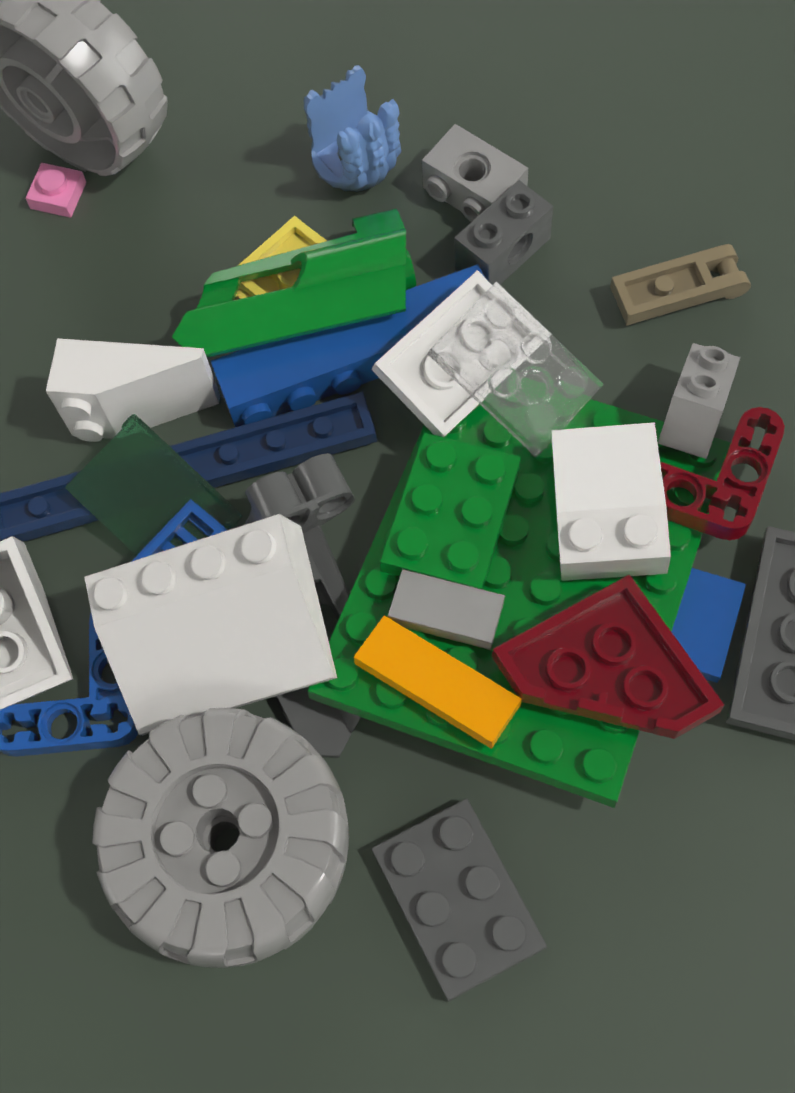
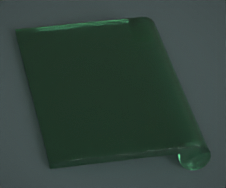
M136 414L131 415L123 423L119 433L65 487L136 556L190 499L227 530H231L243 517L237 509ZM187 521L183 526L198 540L207 537L190 521ZM176 536L170 541L175 547L184 545Z

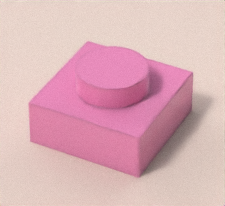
M41 163L25 199L30 209L71 218L87 182L82 171Z

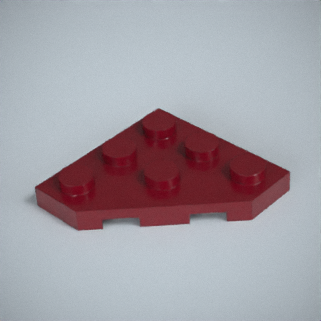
M630 574L493 649L492 653L493 660L516 695L522 699V702L672 739L678 738L719 714L724 707L721 699Z

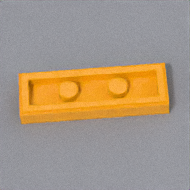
M385 615L354 656V664L491 749L521 705L522 699Z

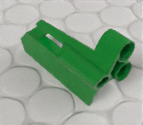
M395 208L352 218V227H355V234L212 273L204 284L203 293L197 308L185 313L172 336L173 340L180 347L204 348L206 357H211L405 312L406 290L416 287L417 284L411 256L406 249V228L398 210ZM301 269L296 282L290 288L234 300L241 282Z

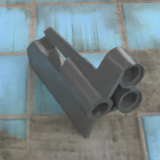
M327 453L306 460L288 475L283 471L275 472L251 484L245 494L252 507L244 525L277 514H281L300 525L319 603L329 605L337 620H339L350 594L321 525L348 509L354 503L355 497L333 456ZM309 687L275 696L291 729L304 737L321 757H340L360 719L359 716L309 699Z

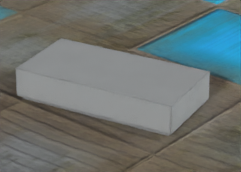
M402 569L388 618L404 628L491 650L505 595Z

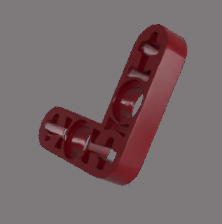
M763 407L751 408L744 412L735 430L717 481L660 461L667 520L723 540L730 541L744 536L757 512L784 435L785 425L782 418L773 410ZM761 427L765 429V432L757 450L749 447L755 428ZM741 463L748 464L757 471L758 479L752 482H743L733 475L731 467ZM674 487L685 488L693 495L694 502L688 506L675 505L668 499L666 492ZM708 498L711 501L705 514L700 512L704 499ZM726 507L736 510L733 521L723 518Z

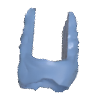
M359 65L354 66L352 70H347L345 80H340V83L331 82V89H323V95H319L312 89L303 100L307 127L309 129L308 133L312 139V165L318 176L332 187L340 188L343 191L355 192L370 189L382 182L387 173L395 167L397 157L401 153L400 132L398 130L400 124L397 120L400 114L398 105L392 99L380 106L377 115L367 111V98L364 90L366 75Z

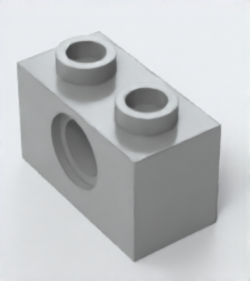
M454 124L422 159L423 188L435 200L447 202L460 210L472 222L518 180L527 186L529 168Z
M692 344L674 391L658 444L705 459L707 458L741 357L728 354L719 347Z

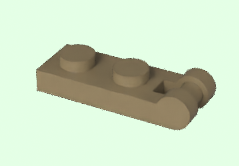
M725 244L614 276L611 279L610 288L627 326L722 297L726 299L740 297L751 288V283L746 273L739 271L736 265L738 256L734 247L731 244ZM710 271L719 273L720 276L712 278Z

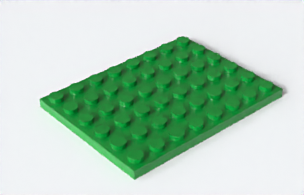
M514 375L507 377L445 436V438L521 457L518 476L483 588L486 591L505 595L492 648L489 650L412 629L408 630L516 695L493 660V649L624 578L561 580L551 430L655 422L658 443L664 422ZM424 425L330 638L329 645L337 678L309 686V699L615 808L640 730L521 701L520 707L491 749L354 664V656L382 617L384 615L388 617L400 576L380 571V560L424 432L433 434ZM714 437L706 459L658 444L659 457L663 463L717 481L731 442ZM674 487L666 492L668 499L675 505L688 506L694 502L693 495L685 488ZM704 499L700 512L706 514L711 499ZM668 520L671 553L668 573L631 577L672 632L703 533Z

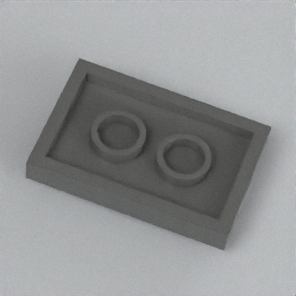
M468 798L372 848L373 854L448 1002L547 948L542 935Z

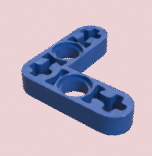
M90 613L89 697L14 704L0 710V752L7 756L18 757L112 748L127 745L138 735L118 683L109 684L103 681L102 671L108 663V659L94 628L92 613ZM118 709L124 717L128 718L126 722L119 723L118 732L113 733L106 724L90 725L87 712L91 711L90 715L96 721L112 719L113 711ZM64 713L76 715L77 728L71 736L64 739H56L52 736L51 727L55 718ZM12 720H15L25 728L38 727L41 740L38 741V736L32 731H21L15 733L14 742H10L9 739L2 735V731L10 729ZM90 728L92 729V732H93V735H92V736H89Z

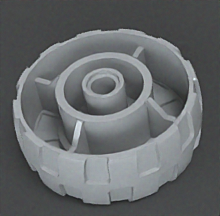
M0 0V108L44 149L49 150L84 172L87 170L98 173L99 176L116 174L130 164L152 142L167 117L168 98L163 94L161 86L163 79L153 59L146 56L136 41L138 37L117 13L112 14L100 3L101 0Z
M210 708L206 711L205 715L192 718L180 715L151 730L149 739L141 744L133 753L128 750L107 779L110 788L103 807L96 808L93 824L92 844L97 847L99 871L96 873L111 908L117 913L122 922L133 935L160 954L189 965L210 968L238 967L257 963L283 949L286 950L300 940L313 928L328 905L332 903L345 871L348 854L349 827L344 798L336 778L321 755L304 737L278 720L271 717L262 718L249 713L245 709ZM228 828L239 830L240 835L237 842L229 850L216 852L215 840L221 831Z

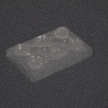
M497 282L476 301L427 353L535 457L542 453L552 442L551 430H563L604 385Z

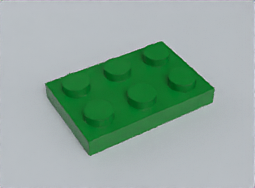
M424 432L380 560V571L400 576L403 569L483 590L518 476L521 457Z

